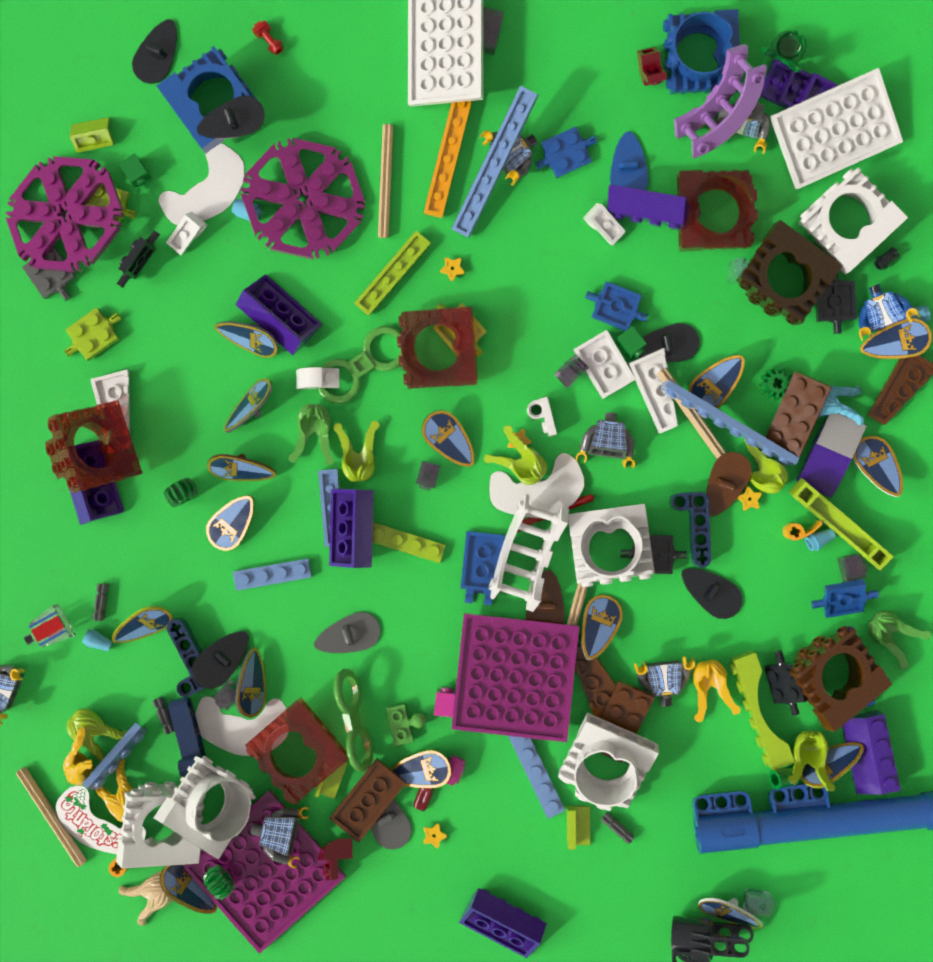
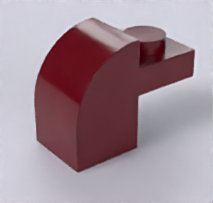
M656 47L638 50V67L643 85H657L663 82V80H667L666 71L661 67L660 51Z
M352 838L329 841L320 850L318 860H326V864L323 865V875L326 876V880L338 879V859L353 858Z

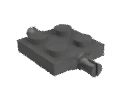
M55 246L44 257L45 260L65 261ZM28 263L22 267L44 299L49 298L55 293H60L64 301L72 297L66 290L69 282L76 278L73 272L35 269Z

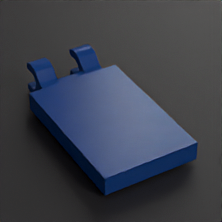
M466 532L461 589H466L465 603L473 602V593L485 594L484 605H492L489 584L492 578L494 579L505 535Z

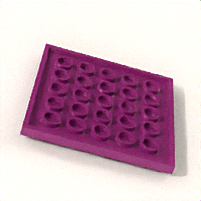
M464 613L451 729L567 742L579 626Z
M271 789L250 807L249 819L245 827L237 836L230 840L219 859L201 850L199 864H186L183 867L259 954L346 877V874L338 866V879L326 880V876L323 875V865L326 864V860H318L322 847L300 822L293 855H296L300 860H292V865H296L297 868L290 867L288 863L282 864L272 861L265 854L263 847L259 845L260 837L251 835L252 826L254 823L263 825L264 818L270 817L272 812L281 808H287ZM215 865L223 866L231 875L235 884L234 891L222 900L216 899L214 895H211L203 880L205 873Z

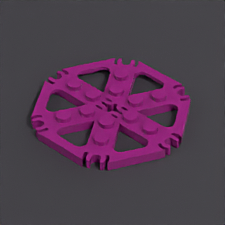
M288 138V146L283 147L281 142L278 141V150L274 143L244 175L245 178H243V182L248 183L250 186L249 188L241 187V197L254 235L256 237L260 233L258 241L264 237L269 240L265 244L266 248L274 243L270 248L272 251L314 260L312 252H315L316 259H319L318 252L320 250L325 251L326 256H329V249L327 247L330 248L333 254L357 228L363 218V215L356 212L358 209L364 210L365 200L352 163L350 161L346 165L348 157L344 160H339L338 156H340L341 151H336L337 148L296 138L292 139L295 146H292V141ZM302 149L319 152L325 156V161L308 179L299 157V151ZM278 158L287 184L262 179L259 176V171L270 159ZM341 173H344L350 181L353 196L351 198H344L323 192ZM301 192L304 197H308L306 199V207L302 201L298 200L300 199ZM254 199H259L283 206L267 223H261L257 218L253 201ZM319 213L346 219L347 225L334 239H330L325 233ZM298 219L301 221L308 245L304 248L284 244L281 240L282 236Z
M53 156L54 161L49 157V164L46 167L41 161L39 166L36 164L9 198L11 201L7 204L14 207L11 212H6L11 218H5L18 256L22 260L27 261L31 257L28 264L35 269L77 273L75 269L79 272L82 271L80 265L83 262L88 268L91 267V264L94 265L121 229L118 227H122V224L116 221V218L124 217V214L120 212L124 211L111 173L105 167L98 171L101 165L94 159ZM61 167H82V175L72 188L67 191L60 171ZM40 178L49 202L24 200L23 194L35 179ZM104 184L110 199L109 205L106 207L86 206V203L100 185ZM64 210L68 212L65 218L62 217ZM19 221L44 223L28 243H23L17 226ZM80 226L104 228V234L93 248H87ZM61 237L67 252V259L63 262L45 260L44 257Z

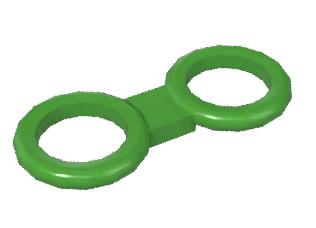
M380 326L373 329L364 340L362 353L350 361L332 359L322 366V368L344 367L348 369L353 377L351 390L345 395L334 396L326 388H318L319 394L326 401L334 404H344L352 400L358 394L362 376L374 368L380 371H391L398 368L405 361L408 353V343L404 335L398 329L390 326ZM381 334L394 336L400 344L398 357L390 363H380L371 354L372 341Z
M342 669L337 673L334 680V697L337 706L343 712L346 733H348L346 751L349 762L353 769L358 772H364L371 766L373 760V742L367 729L362 727L358 709L361 703V687L359 680L350 669ZM345 678L349 680L353 690V700L350 706L345 702L342 692ZM358 734L363 739L365 745V757L362 763L359 762L355 753V739Z

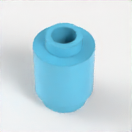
M237 198L234 201L232 213L236 217L250 221L242 198ZM253 202V206L257 218L259 220L262 214V209H260L259 204Z

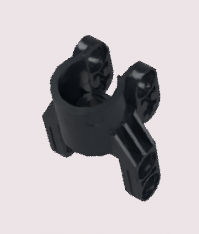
M673 916L671 930L672 962H677L676 956L684 962H711L713 956L744 958L749 953V943L753 940L754 931L746 924L713 922L710 918ZM728 928L731 935H721L720 929ZM740 930H748L750 933V938L745 939L743 937H740ZM715 942L725 943L726 949L723 951L716 949ZM735 944L746 945V951L738 952L735 949Z

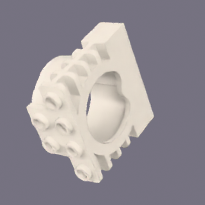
M859 167L855 171L851 168L842 176L845 180L841 184L836 182L800 215L802 220L798 223L807 230L808 234L814 237V241L824 251H827L831 258L842 265L840 270L844 274H847L908 218L893 201L888 202L885 195L876 189L877 186L873 185L868 180L869 178L860 172L861 169ZM839 196H849L856 199L865 207L869 215L870 225L864 226L856 239H846L839 236L830 225L829 210L834 200Z
M645 504L568 515L577 584H581L582 587L593 586V582L600 581L601 585L611 584L612 580L620 579V582L632 581V577L639 576L640 580L650 579L651 575L655 574ZM616 529H624L632 536L635 543V554L631 563L624 569L614 572L600 569L594 564L589 554L591 538L599 531L610 534Z
M587 713L578 730V735L574 739L573 745L559 769L558 777L563 782L576 786L575 796L581 801L590 802L598 808L611 811L612 806L629 808L632 799L636 795V791L639 790L640 784L645 778L646 772L650 771L659 754V744ZM605 752L610 754L614 760H623L630 765L621 777L613 780H603L593 776L587 770L584 759L592 754Z
M195 756L193 759L195 763L192 767H188L187 770L189 772L186 777L180 779L182 783L178 788H174L173 791L175 793L171 799L168 797L165 799L154 819L208 854L219 859L230 840L237 836L245 827L249 819L251 799L254 800L256 796L253 795L254 792L249 787L250 785L241 779L238 780L232 772L224 770L219 766L213 767V761L205 756L202 758ZM220 783L225 794L223 808L214 820L207 824H201L196 816L198 805L204 794L210 788Z
M146 782L145 785H139L138 789H131V791L125 792L126 800L123 805L124 814L122 816L123 827H121L122 836L118 841L116 862L121 869L199 864L200 848L174 831L170 836L162 840H156L152 837L143 840L142 837L144 819L150 811L162 805L167 797L172 798L175 793L173 791L174 788L179 787L175 782H164V784ZM205 794L197 808L196 816L199 818L200 823L203 820L202 810H204L203 799Z

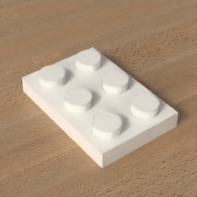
M607 330L573 349L602 399L636 380Z

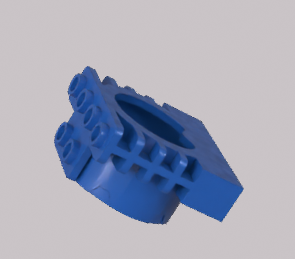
M738 9L715 10L714 13L698 12L691 13L690 15H684V13L679 15L668 14L666 20L663 21V31L667 32V39L664 40V51L668 52V58L665 59V70L669 72V77L666 80V89H669L670 95L674 93L686 94V92L708 93L713 90L715 85H719L723 77L722 71L725 65L727 49L740 45ZM697 33L713 38L717 44L713 55L718 64L717 69L711 72H698L687 67L677 54L679 43L685 37Z
M215 46L211 47L212 50L208 53H203L202 57L198 60H193L192 64L187 68L186 66L182 68L183 71L176 74L174 72L156 85L205 154L223 142L224 139H212L198 134L197 126L204 116L200 113L199 104L191 100L195 89L206 80L225 78L233 86L234 98L253 96L232 64L228 66L225 62L227 57L221 48L217 50Z

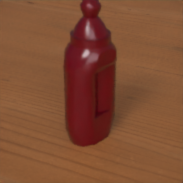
M419 788L414 800V808L425 811L428 808L434 789Z

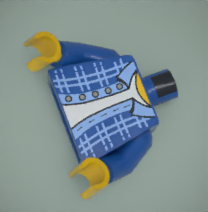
M880 284L868 288L872 299L865 301V305L861 308L859 336L861 341H863V336L867 334L872 339L873 332L905 319L912 323V316L917 315L919 318L921 316L907 298L899 293H892V291L883 294Z

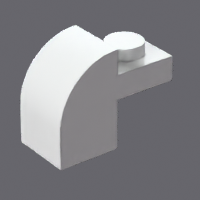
M313 367L296 370V389L339 388V368Z

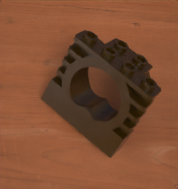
M779 220L768 231L761 242L762 244L736 281L743 290L747 291L745 295L748 297V300L754 305L761 306L767 315L776 317L782 314L791 325L803 324L806 316L810 314L812 307L816 305L818 298L824 293L825 288L832 283L842 265L782 220ZM780 253L787 258L788 263L798 265L803 271L804 287L799 297H782L775 293L769 285L767 278L768 266L772 259Z

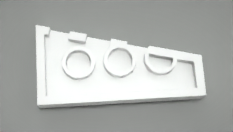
M664 348L629 363L630 370L636 378L635 381L658 433H663L678 426L674 402L672 398L664 394V390L660 389L663 382L657 375L661 369H668Z
M129 370L90 379L109 452L115 453L130 449Z

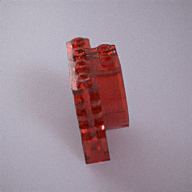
M703 170L679 171L677 174V196L686 197L691 205L686 228L678 230L679 251L749 249L751 244L754 243V233L751 232V226L758 218V211L754 206V201H757V190L754 189L752 175H749V170H721V172H703ZM710 190H722L735 199L739 215L735 226L726 233H716L705 228L699 222L698 218L701 215V209L699 208L698 198L703 193Z
M472 306L401 312L399 327H402L403 331L400 332V336H397L398 348H401L402 354L399 356V366L403 367V371H406L403 374V381L408 389L478 384ZM431 325L446 326L455 334L452 348L457 358L452 366L444 370L436 371L426 368L419 362L415 354V341L418 334L424 328Z
M119 400L98 404L95 407L55 414L48 418V429L52 433L53 438L45 442L46 453L50 456L53 473L57 479H66L67 486L72 493L120 482L143 474ZM80 427H85L98 436L100 441L99 450L106 459L104 468L90 467L78 457L74 447V438Z
M302 697L296 700L245 744L248 755L252 758L255 757L259 762V768L264 773L270 775L273 785L276 788L280 787L284 792V798L294 805L349 760L347 751ZM299 732L303 736L304 744L316 751L315 765L308 774L302 777L291 776L277 766L272 755V745L283 733Z

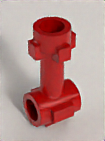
M265 20L257 22L254 28H252L254 35L258 39L263 37L270 45L268 50L275 55L280 54L284 49L280 40L275 41L270 35L269 31L271 28Z

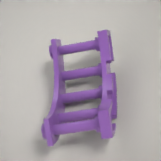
M746 44L727 49L725 65L722 71L723 77L719 85H715L706 97L707 101L699 108L695 107L688 113L674 118V135L677 139L687 135L692 140L693 158L714 150L728 140L744 124L758 102L764 86L767 66L763 64L753 68L747 62L748 46ZM744 71H745V72H746V78H745V83L743 84V83L741 82V79H742L743 73H744ZM737 89L741 95L733 107L729 100ZM724 108L728 115L718 125L713 118ZM707 124L711 131L699 137L695 131Z

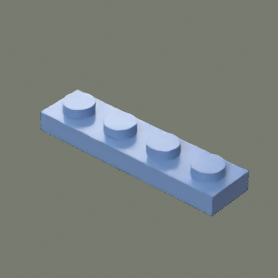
M338 469L318 470L325 547H330L331 489H340Z
M309 558L234 571L233 577L237 591L311 578L312 573Z
M135 723L82 784L91 790L102 787L107 776L115 772L121 760L129 756L134 745L142 741L147 729Z

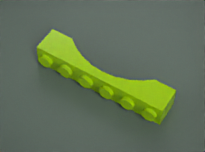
M803 478L789 491L797 501L828 525L878 570L881 571L894 557Z
M749 651L730 658L732 662L729 664L731 672L738 679V682H736L739 693H743L745 699L742 700L743 706L746 711H749L751 718H749L750 725L753 730L756 729L758 735L755 737L759 748L762 747L764 752L762 755L764 764L775 770L794 763L789 744L770 730L760 712L758 685L762 669L756 653Z

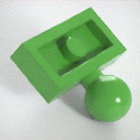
M406 703L386 708L394 745L414 742L411 726L415 728L424 727L426 717L422 713H416L409 719Z

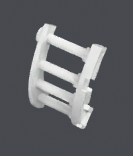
M526 494L523 500H519L517 503L516 513L505 537L494 579L492 578L489 584V590H491V599H494L499 591L524 598L527 601L526 610L533 612L541 602L544 579L541 578L544 567L548 568L553 551L550 550L553 542H558L564 528L568 524L569 508L562 506L558 513L555 512L553 514L529 506L530 495ZM529 513L549 520L552 524L549 530H542L521 522L525 514ZM517 530L542 537L544 542L541 550H534L513 543ZM512 550L534 557L537 560L534 570L528 571L506 564L509 551ZM504 571L527 578L531 582L529 590L524 591L502 584Z

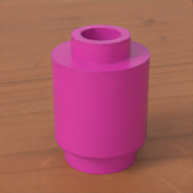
M451 755L449 761L452 767V774L447 784L454 786L455 783L459 784L466 767L464 765L466 761Z

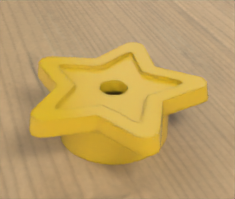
M446 257L445 266L440 270V273L447 274L450 281H453L457 275L464 274L465 272L460 267L461 258L451 260Z
M525 429L518 433L514 432V435L518 436L526 445L532 443L531 440L526 438ZM511 442L507 445L508 448H516Z
M747 486L745 492L739 495L737 499L742 502L743 511L750 507L759 509L758 499L762 494L761 492H753Z
M439 823L434 827L423 828L426 834L423 841L424 844L432 843L436 848H439L440 841L447 837V834L441 832Z

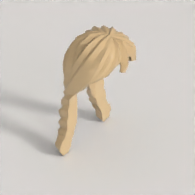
M162 871L154 873L139 886L129 888L120 886L118 893L121 896L136 897L142 895L148 899L146 907L141 911L137 920L139 926H145L146 919L153 912L165 908L173 901L162 891L160 885V874Z

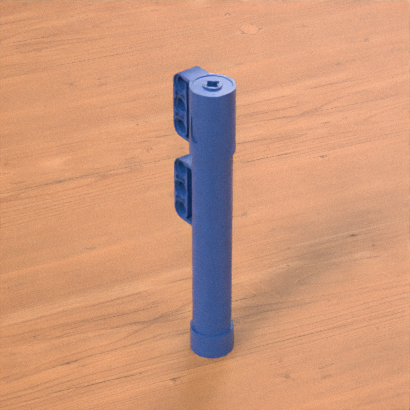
M806 784L794 785L778 790L772 788L768 793L770 810L757 812L752 810L750 796L743 791L699 795L692 800L696 844L698 852L704 854L758 848L761 845L925 828L933 830V791L922 792L920 795L830 804L828 791H826L825 787L819 788L821 795L817 798L813 794L814 788ZM796 789H799L802 793L799 800L794 797ZM776 791H780L783 795L780 802L775 800L774 794ZM738 795L744 797V804L741 806L736 803ZM720 796L725 799V806L722 808L718 807L716 803L717 798ZM701 798L706 801V807L703 810L697 806V802Z

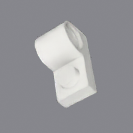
M596 203L583 217L586 223L597 230L610 245H614L626 232L602 204Z
M193 212L187 213L166 243L182 255L193 240L205 230L207 224Z
M544 397L532 401L527 407L528 416L534 420L544 418V422H541L544 434L548 433V437L556 435L557 432L548 398ZM533 405L540 406L541 414H532L531 407Z

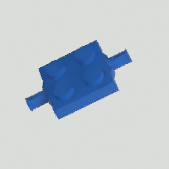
M575 126L541 142L545 158L535 162L536 168L539 170L549 166L557 179L591 163L587 147L597 143L596 137L593 135L584 140Z
M605 282L603 290L599 295L587 291L585 296L586 299L595 302V309L591 318L623 331L629 328L634 318L646 322L648 314L638 311V304L642 295L610 282Z
M864 579L825 585L823 599L811 601L813 609L824 607L826 618L864 612V605L867 600L879 598V593L877 590L866 592Z

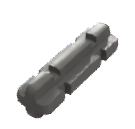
M99 583L96 589L98 594L95 597V612H93V620L95 621L104 620V610H106L107 602L106 592H108V584Z
M158 697L153 700V705L157 708L156 712L161 725H164L163 730L165 734H170L174 732L173 723H171L172 719L167 706H164L165 701L163 697Z
M606 812L602 816V822L609 825V828L620 838L622 837V840L627 844L633 841L634 835L627 831L619 821L613 819L610 813Z

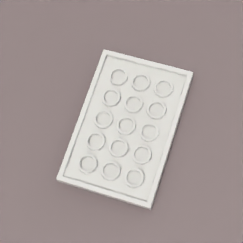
M408 0V105L413 107L483 100V0Z
M879 68L770 116L795 189L804 187L903 142Z

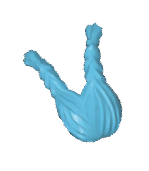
M833 386L819 417L840 413L853 419L858 425H864V417L860 416L850 407L840 404L836 398L838 395L849 397L859 395L862 392L861 387Z

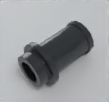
M894 247L890 248L882 256L875 258V267L878 270L887 269L891 262L900 257V253L894 254L898 250Z

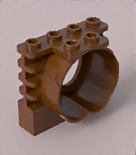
M842 626L832 637H815L808 647L798 651V655L794 657L797 663L789 671L790 675L796 679V684L801 687L803 695L807 696L809 704L813 705V712L824 729L836 732L892 685L881 666L876 665L874 657L869 655L867 646L862 644L863 640L857 636L854 627ZM844 653L849 665L848 681L844 687L835 689L833 695L830 696L824 689L822 672L825 664L831 657Z

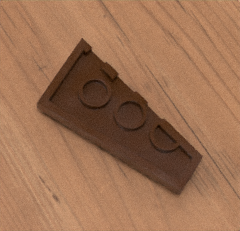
M919 355L916 357L899 358L866 416L882 425H886L933 375V363Z
M581 643L577 646L575 668L582 682L590 708L594 716L600 718L616 683L598 657L593 660L585 658Z

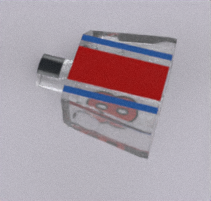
M55 604L28 624L31 632L24 636V640L29 646L38 642L42 648L74 637L75 633L59 604Z

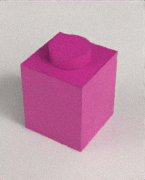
M441 687V690L437 689L434 715L453 717L455 691H452V688Z

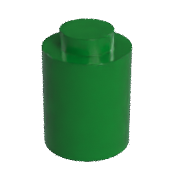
M794 766L771 770L768 775L770 785L776 790L794 786L788 780L789 776L793 775Z

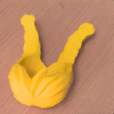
M717 660L701 661L695 666L693 671V684L698 691L699 710L694 717L697 722L704 720V714L707 709V691L710 686L718 690L720 697L731 708L734 715L740 714V707L733 702L727 689L726 670Z
M85 727L78 730L75 742L72 743V750L65 758L63 764L67 782L75 784V786H82V783L94 769L92 760H88L79 751L83 744L86 732Z
M125 758L121 760L116 770V780L119 786L117 794H111L104 785L95 790L105 801L109 812L120 822H123V805L126 800L125 792L134 789L127 781L128 779L125 775Z

